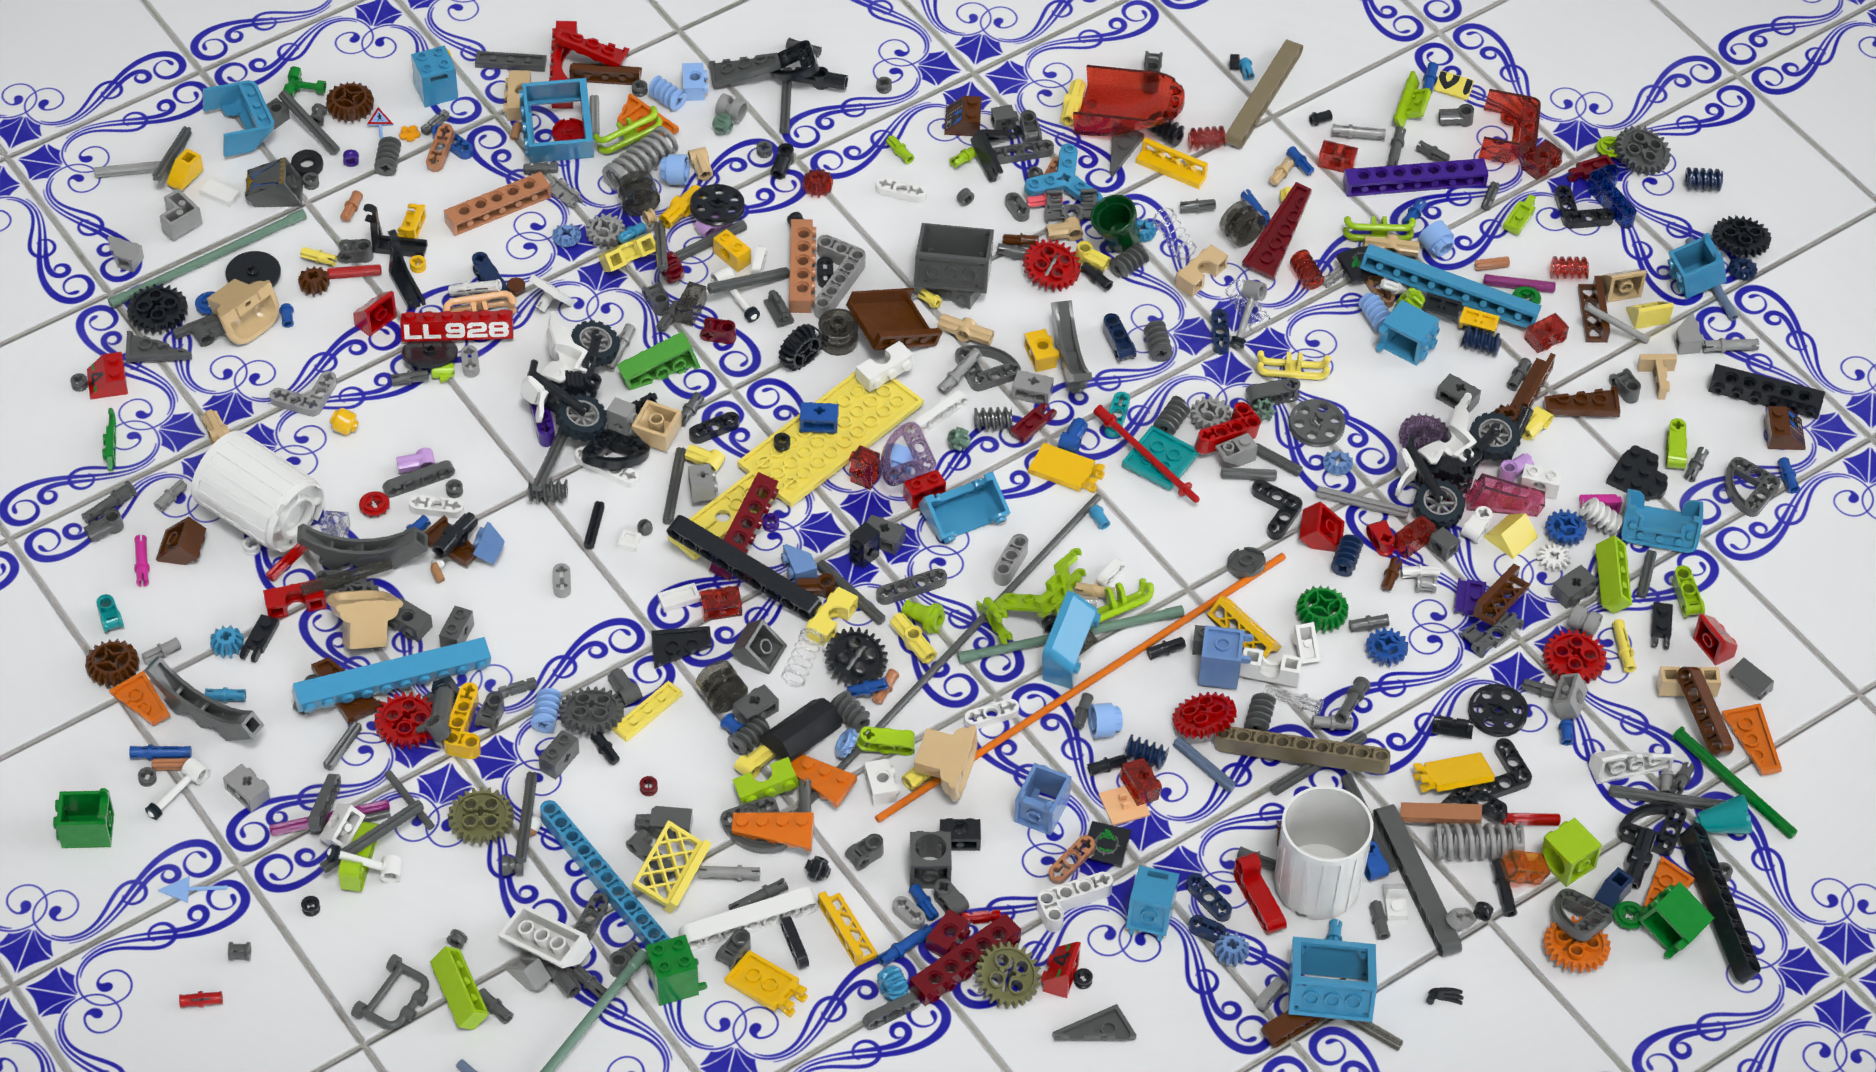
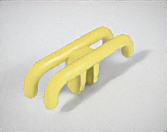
M1262 350L1257 352V359L1260 361L1257 363V371L1263 376L1322 380L1328 377L1331 372L1330 367H1328L1331 361L1329 355L1324 356L1322 361L1316 362L1302 361L1303 353L1300 352L1297 355V360H1292L1291 352H1287L1286 359L1266 358ZM1264 365L1285 367V370L1266 369ZM1301 368H1324L1320 373L1301 372Z

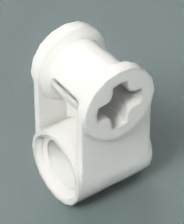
M1486 506L1478 507L1464 524L1461 535L1479 543L1490 526L1491 509Z

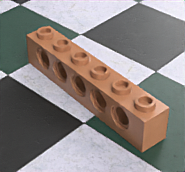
M540 171L445 209V223L453 235L457 236L551 198V185Z
M791 219L790 313H811V306H814L815 295H812V292H815V281H812V278L816 277V267H812V265H816V254H812V251H816V240H813V238H816V227H813V219Z

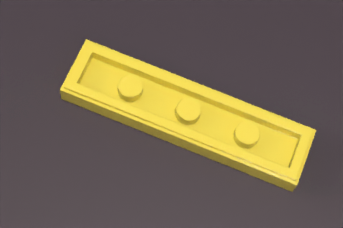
M668 680L622 719V722H618V727L613 726L612 731L625 742H628L682 697L683 691Z

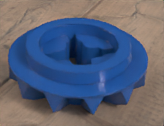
M205 292L196 298V310L200 311L202 315L212 314L207 298L215 292Z

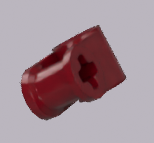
M713 317L704 319V328L700 331V337L704 341L732 344L736 341V326L733 321Z

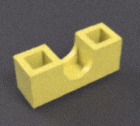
M652 233L643 234L597 255L604 272H612L627 265L628 262L655 252V239Z
M840 587L834 593L831 592L826 603L818 608L815 617L807 622V638L822 646L829 642L831 637L835 638L837 622L831 619L842 618L848 621L858 609V596Z

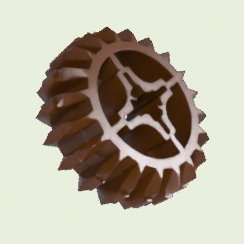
M355 81L353 83L347 82L346 84L340 83L339 87L334 86V89L329 90V94L326 97V107L329 115H332L333 119H338L339 122L342 120L345 123L348 121L353 123L355 120L360 122L361 118L366 119L367 115H371V110L374 107V97L371 90L361 83L356 84Z
M118 638L115 642L109 639L107 643L101 641L100 646L94 645V650H89V655L86 656L85 668L87 675L93 683H97L100 687L105 684L108 689L110 685L115 687L117 684L136 675V672L139 671L140 660L136 649L131 644L127 645L125 640L120 643Z

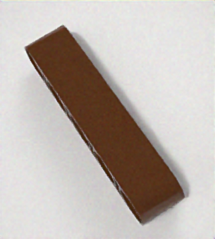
M1681 667L1677 672V679L1709 752L1713 755L1731 754L1734 749L1733 741L1701 669L1698 667Z
M1287 1010L1266 1023L1261 1028V1032L1273 1048H1277L1325 1018L1288 1014Z

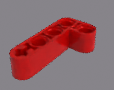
M1238 402L1234 406L1230 421L1199 431L1194 448L1200 454H1208L1217 451L1216 445L1249 433L1252 439H1255L1261 425V420L1247 403Z
M1256 852L1235 859L1234 878L1264 933L1269 935L1286 929L1287 923L1284 914L1261 875L1262 865L1260 858Z

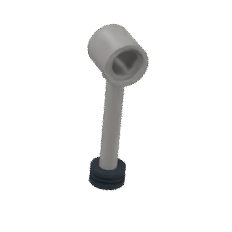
M1246 280L1244 282L1242 295L1244 298H1248L1237 335L1232 336V341H1230L1231 345L1237 348H1244L1243 344L1246 343V340L1243 337L1254 303L1257 300L1263 301L1267 295L1266 283Z

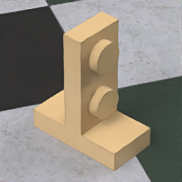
M1676 354L1639 355L1637 370L1638 372H1653L1658 400H1665L1667 392L1670 391V382L1666 380L1667 371L1675 370L1677 363Z

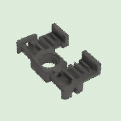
M1081 189L1080 197H1083V202L1081 204L1067 205L1061 203L1063 190H1047V205L1044 209L1045 222L1048 223V220L1065 221L1070 217L1067 212L1071 209L1077 211L1078 215L1076 217L1080 222H1082V219H1090L1091 210L1097 203V189Z
M1506 612L1485 634L1479 632L1477 626L1473 623L1461 633L1460 638L1463 639L1465 637L1472 643L1471 650L1480 658H1484L1485 652L1492 646L1495 648L1499 647L1510 638L1511 632L1516 628L1522 629L1524 621L1522 619L1518 620L1516 613L1511 612L1509 616V613ZM1487 613L1489 617H1494L1493 613ZM1499 632L1502 638H1495L1492 633Z

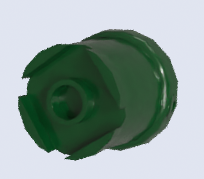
M1110 195L1095 204L1091 210V224L1097 233L1103 237L1111 251L1122 253L1132 245L1139 243L1141 233L1136 221L1137 211L1134 202L1129 197Z

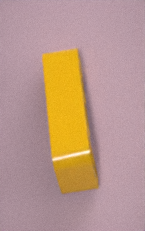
M467 682L460 687L448 725L451 729V734L443 740L444 751L448 755L476 759L481 754L479 736L468 732L479 704L478 687L475 683Z

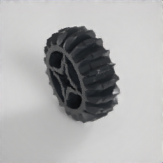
M803 324L798 326L796 330H792V333L780 345L781 349L778 352V358L782 365L789 370L795 371L810 364L822 349L821 346L824 343L822 333L810 324Z

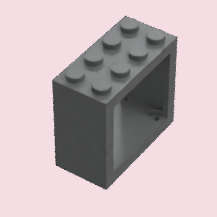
M922 223L915 255L914 287L987 294L992 264L994 229Z

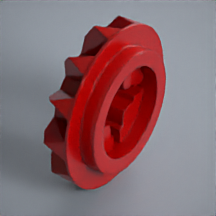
M373 491L361 497L359 508L363 515L367 514L370 518L376 515L379 518L380 514H386V510L390 509V501L384 493ZM372 501H374V503H376L377 508H374V507L372 506V504H373Z

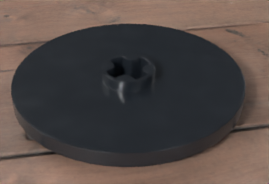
M249 251L234 257L228 263L225 275L228 283L233 279L246 284L270 280L272 287H274L280 279L281 268L274 256L266 252Z
M410 341L402 349L403 360L417 368L442 367L453 362L458 355V348L452 341Z

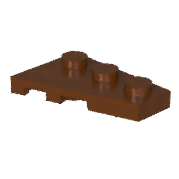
M445 515L424 532L428 535V546L432 547L443 536L446 526L450 524ZM466 540L462 547L457 546L448 555L449 558L465 567L477 558V556L473 555L475 547L468 540Z

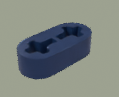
M1194 915L1190 918L1189 931L1193 935L1212 943L1219 940L1221 935L1226 936L1227 931L1223 924L1202 915ZM1198 923L1202 924L1199 927H1195Z

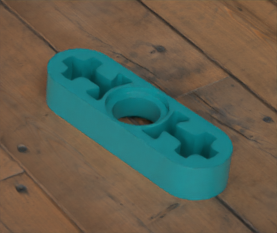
M1117 392L1113 397L1109 413H1121L1122 416L1117 417V422L1123 427L1130 405V396L1126 392ZM1120 400H1123L1122 406H1119ZM1105 427L1104 432L1106 436L1110 438L1120 436L1115 430H1112V427Z

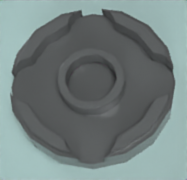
M1244 547V550L1240 551L1236 549L1227 559L1228 569L1232 574L1239 577L1258 575L1266 566L1264 553L1254 547Z

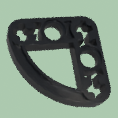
M804 40L778 53L781 69L797 61L800 62L801 68L794 70L779 69L769 72V74L779 81H797L817 73L819 65L811 43L808 40Z
M604 429L600 437H595L583 449L581 460L583 463L597 468L626 469L644 462L649 457L650 446L614 430ZM610 449L628 455L624 457H604Z
M1667 802L1641 805L1624 817L1619 825L1617 836L1622 842L1634 846L1635 835L1641 826L1633 823L1650 815H1667L1661 833L1654 831L1657 834L1655 841L1657 840L1658 842L1657 845L1654 842L1651 852L1662 856H1670L1676 847L1687 811L1680 805ZM1676 813L1680 814L1677 822L1673 821ZM1672 827L1677 833H1668L1666 828Z

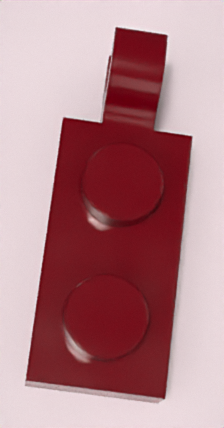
M1608 154L1577 163L1576 168L1568 170L1571 175H1568L1567 179L1569 182H1575L1582 176L1586 180L1613 172L1616 165Z

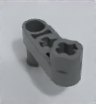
M639 829L626 841V846L630 852L644 862L652 849L650 844L653 842V839L646 830ZM661 859L664 869L673 867L669 859ZM657 860L649 862L650 867L654 871L660 870ZM666 872L667 877H668L672 872ZM661 874L653 875L655 884H658L663 879ZM647 876L644 878V883L650 886L651 884Z

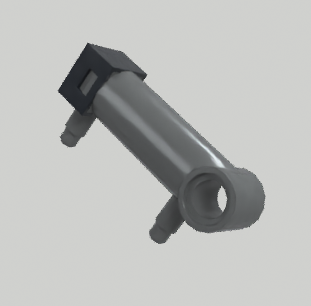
M451 676L434 681L431 689L432 692L422 697V699L428 697L429 701L433 700L430 717L425 723L417 726L415 730L417 733L428 731L435 742H441L451 734V729L448 726L453 701L457 698L460 690Z

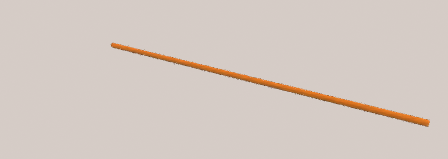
M1278 554L1266 562L1265 569L1260 574L1241 578L976 751L975 760L1145 651L1147 647L1156 644L1213 607L1220 596L1228 597L1286 559L1285 554ZM934 777L877 814L875 820L878 823L885 820L940 784V778Z

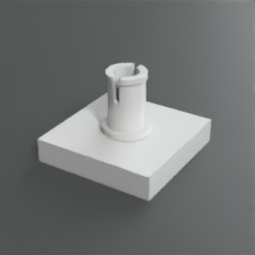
M533 274L530 277L529 281L544 292L535 305L543 312H546L553 298L570 307L575 302V300Z

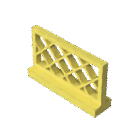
M668 820L631 885L664 905L663 910L671 914L678 906L712 843L706 839L702 842ZM668 828L676 833L677 839L669 840L667 835ZM683 841H690L695 844L694 849L686 851ZM679 842L682 852L673 853L670 844ZM666 845L668 854L660 855L658 846ZM683 855L685 865L677 866L675 857ZM670 858L673 867L664 869L661 859ZM657 860L660 870L651 871L649 862ZM674 871L676 881L668 882L666 872ZM661 874L664 883L655 884L653 875ZM648 876L651 885L644 886L638 881L641 877ZM657 888H666L668 894L666 899L658 894Z

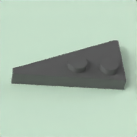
M1114 121L1111 150L1110 175L1113 177L1144 139V133L1117 121Z
M127 331L126 363L192 360V353L186 349H175L170 347L168 343L156 339L153 340L147 336H143V338L135 336L132 331Z
M1117 1004L1058 1029L1052 1034L1054 1040H1135L1137 1036Z

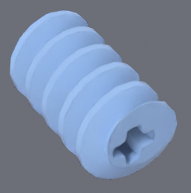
M660 75L655 76L649 85V95L673 111L682 108L686 102L687 94H683L681 89L672 85L671 82H667L666 79H662Z
M1367 293L1359 300L1358 305L1373 328L1379 332L1383 321L1391 312L1379 295Z
M544 688L537 693L531 725L538 732L551 733L555 730L560 700L562 699V694L558 690Z

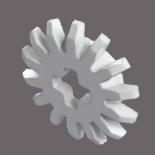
M1547 543L1546 547H1540L1542 551H1537V554L1540 555L1537 557V560H1542L1539 564H1545V569L1550 567L1552 571H1555V568L1561 571V566L1567 568V563H1571L1569 559L1571 554L1567 553L1568 549L1561 550L1563 548L1562 545L1556 548V543H1553L1552 548ZM1551 553L1554 555H1558L1557 560L1555 558H1550Z

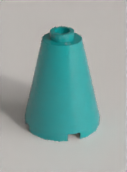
M1744 794L1698 812V817H1695V822L1701 824L1707 833H1752L1751 817L1748 813L1749 808Z

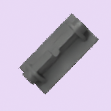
M775 290L769 291L768 299L763 300L777 327L794 322V318L781 295Z

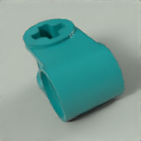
M108 594L99 596L96 603L104 632L107 633L108 630L117 627L123 628V620L114 598Z

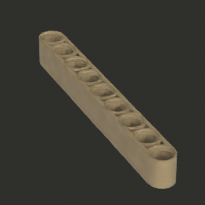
M1288 39L1285 40L1228 129L1224 140L1225 143L1240 149L1243 148L1300 58L1303 51L1302 44Z
M1232 726L1230 728L1225 727V732L1218 731V736L1214 735V747L1220 752L1374 774H1385L1390 770V751L1382 747Z

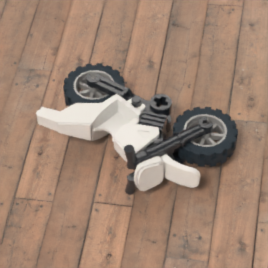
M552 311L548 320L546 334L550 356L555 361L549 362L539 374L537 372L538 361L535 359L531 360L527 377L521 385V396L531 404L537 405L536 423L542 422L545 406L555 413L556 425H559L558 429L561 432L563 431L565 436H570L576 441L577 439L581 440V442H586V440L593 441L595 437L598 438L603 433L608 418L606 417L607 413L604 410L603 404H599L596 399L597 390L601 385L602 379L600 375L594 373V370L600 365L604 367L608 363L613 362L620 347L619 336H616V331L612 330L609 325H604L600 321L595 322V320L583 321L581 324H577L570 335L568 328L558 323V312Z
M1465 393L1458 405L1455 406L1447 432L1450 441L1446 443L1440 440L1435 441L1417 451L1414 446L1417 436L1410 434L1406 448H1402L1397 455V466L1402 477L1397 485L1395 496L1399 497L1403 488L1414 480L1419 489L1414 498L1413 510L1414 512L1416 511V517L1421 519V523L1429 525L1430 528L1437 527L1441 529L1446 527L1448 529L1453 524L1456 525L1459 519L1461 520L1465 509L1466 500L1463 497V493L1470 491L1476 469L1484 460L1492 459V461H1498L1501 459L1502 461L1507 457H1511L1513 452L1516 451L1520 440V430L1517 429V423L1513 422L1511 417L1504 416L1505 414L1491 412L1487 414L1486 412L1482 416H1477L1468 432L1469 412L1467 407L1472 398L1470 393ZM1501 439H1508V441L1504 443ZM1453 506V509L1449 510L1446 507Z

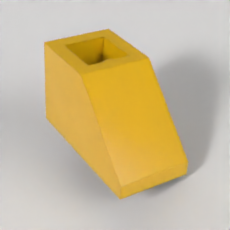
M188 148L185 149L175 159L166 182L167 185L176 190L179 188L181 191L187 187L204 170L201 155Z

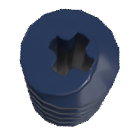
M1687 167L1684 185L1686 187L1688 184L1690 190H1692L1693 185H1696L1697 190H1699L1701 185H1703L1704 190L1710 186L1711 191L1717 186L1718 191H1720L1723 184V171L1720 173L1719 169H1715L1713 172L1712 168H1708L1707 172L1705 168H1701L1700 171L1698 168H1694L1692 171L1690 167Z
M1469 325L1465 330L1461 346L1466 342V348H1470L1473 344V350H1477L1480 346V352H1484L1487 348L1488 354H1491L1494 350V355L1497 356L1502 339H1500V333L1493 337V331L1486 335L1485 329L1479 333L1478 327L1472 331L1471 325Z
M1349 534L1340 538L1331 563V568L1335 574L1342 577L1352 575L1364 544L1360 537Z
M1131 734L1125 753L1128 760L1134 756L1135 762L1141 759V763L1145 765L1149 761L1150 767L1156 764V768L1160 770L1167 760L1169 747L1166 751H1163V744H1161L1157 749L1156 742L1148 746V739L1141 743V737L1139 736L1134 741L1133 734Z

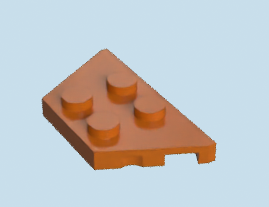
M630 93L626 104L622 108V113L618 116L617 123L620 122L625 127L627 126L626 118L630 117L632 122H635L651 113L650 106ZM660 113L657 114L662 119V126L667 128L672 134L679 132L677 125ZM653 120L637 128V131L640 132L655 124V121Z

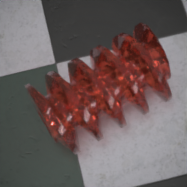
M1212 126L1211 131L1209 127H1205L1204 131L1202 127H1198L1197 132L1195 128H1191L1188 133L1190 150H1192L1193 145L1199 150L1200 144H1202L1204 149H1206L1207 144L1212 149L1214 143H1216L1217 148H1220L1221 143H1223L1224 147L1226 146V134L1223 126H1219L1218 130L1216 126Z
M1303 249L1292 256L1290 266L1303 287L1313 290L1321 286L1325 278L1310 252Z
M1553 256L1550 263V277L1552 279L1553 274H1556V278L1559 279L1560 274H1563L1564 279H1566L1567 275L1570 274L1571 279H1574L1575 274H1577L1578 279H1581L1582 274H1584L1585 279H1588L1589 263L1584 256L1581 257V260L1578 256H1575L1573 260L1571 256H1568L1566 261L1564 256H1560L1559 260L1557 256Z

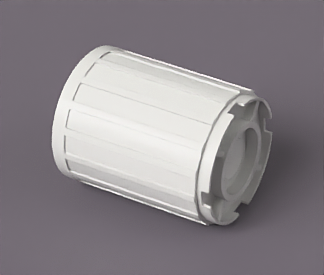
M242 431L227 433L209 448L195 471L191 486L192 497L196 503L266 548L280 552H287L298 543L297 530L299 525L304 523L310 526L314 519L316 521L319 520L325 501L324 490L314 478Z
M1317 786L1299 792L1286 805L1282 816L1274 880L1280 899L1294 913L1297 911L1300 914L1307 915L1306 918L1314 920L1331 919L1346 912L1355 900L1358 899L1374 827L1369 809L1357 796L1341 788Z

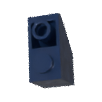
M1617 867L1605 880L1594 900L1614 910L1631 892L1635 878Z

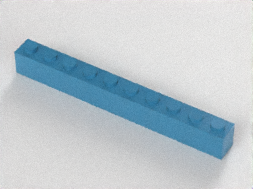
M1370 243L1360 266L1363 270L1427 293L1460 301L1463 306L1500 316L1499 319L1533 330L1542 306Z
M485 637L296 682L293 683L292 694L298 713L303 711L308 713L319 707L329 708L336 703H349L360 697L369 698L373 694H386L393 689H406L417 683L426 684L431 680L442 679L454 674L463 675L471 670H483L490 666L491 655Z

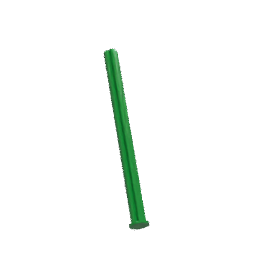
M1683 726L1675 731L1672 736L1674 740L1677 739L1739 795L1744 794L1747 802L1789 839L1796 836L1798 830L1692 738Z

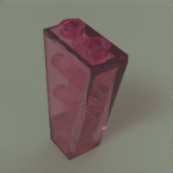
M1482 473L1478 480L1475 479L1470 491L1468 490L1465 494L1466 510L1475 511L1480 506H1486L1491 509L1492 513H1526L1527 516L1537 517L1545 507V491Z

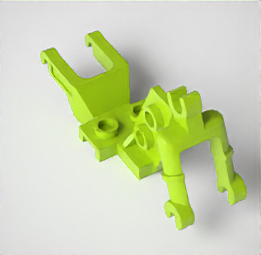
M1080 548L1071 549L1069 553L1054 564L1055 575L1045 582L1047 590L1042 595L1004 593L995 602L990 597H985L983 604L976 601L977 609L986 615L987 622L992 627V630L999 635L1001 644L1006 645L1007 639H1013L1012 633L1007 631L1002 623V618H1008L1006 610L1037 612V616L1045 618L1050 612L1058 615L1067 591L1073 592L1072 588L1076 586V582L1082 581V576H1086V571L1083 568L1076 569L1071 575L1068 569L1078 560L1077 555H1082Z

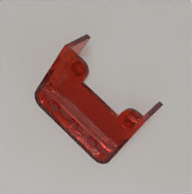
M1489 89L1484 111L1500 113V119L1504 124L1514 126L1512 141L1484 136L1478 158L1510 163L1534 151L1538 139L1540 100L1532 96Z

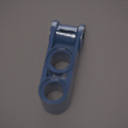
M484 252L473 254V273L478 281L499 279L502 283L500 291H508L504 279L501 278L488 255Z
M1114 313L1106 314L1103 319V334L1114 353L1117 362H1120L1124 358H1135L1137 355L1135 345L1124 328L1120 317Z

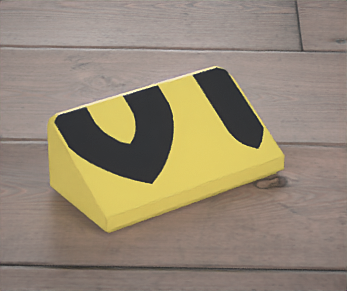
M1440 71L1434 91L1468 100L1474 81Z

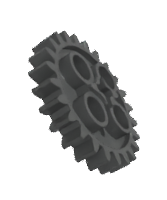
M1638 125L1636 129L1631 126L1630 129L1625 128L1624 131L1620 132L1615 140L1614 147L1616 149L1614 152L1618 153L1617 159H1622L1621 164H1627L1626 169L1631 167L1632 172L1638 170L1639 175L1644 172L1648 176L1649 172L1655 175L1656 172L1660 173L1661 170H1665L1670 161L1671 154L1669 152L1671 148H1667L1668 142H1663L1664 137H1658L1659 132L1654 134L1653 129L1647 131L1646 126L1641 129Z
M588 686L585 691L579 688L578 693L572 691V696L566 695V699H562V704L559 705L561 723L565 724V728L571 727V732L578 730V734L584 731L586 736L590 732L597 735L598 731L605 734V729L612 731V726L618 727V722H622V717H624V703H622V699L618 698V694L612 695V690L605 692L604 687L598 690L597 686H595L591 690Z

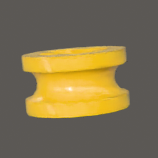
M415 255L410 258L409 264L412 272L422 273L426 270V260L423 256Z

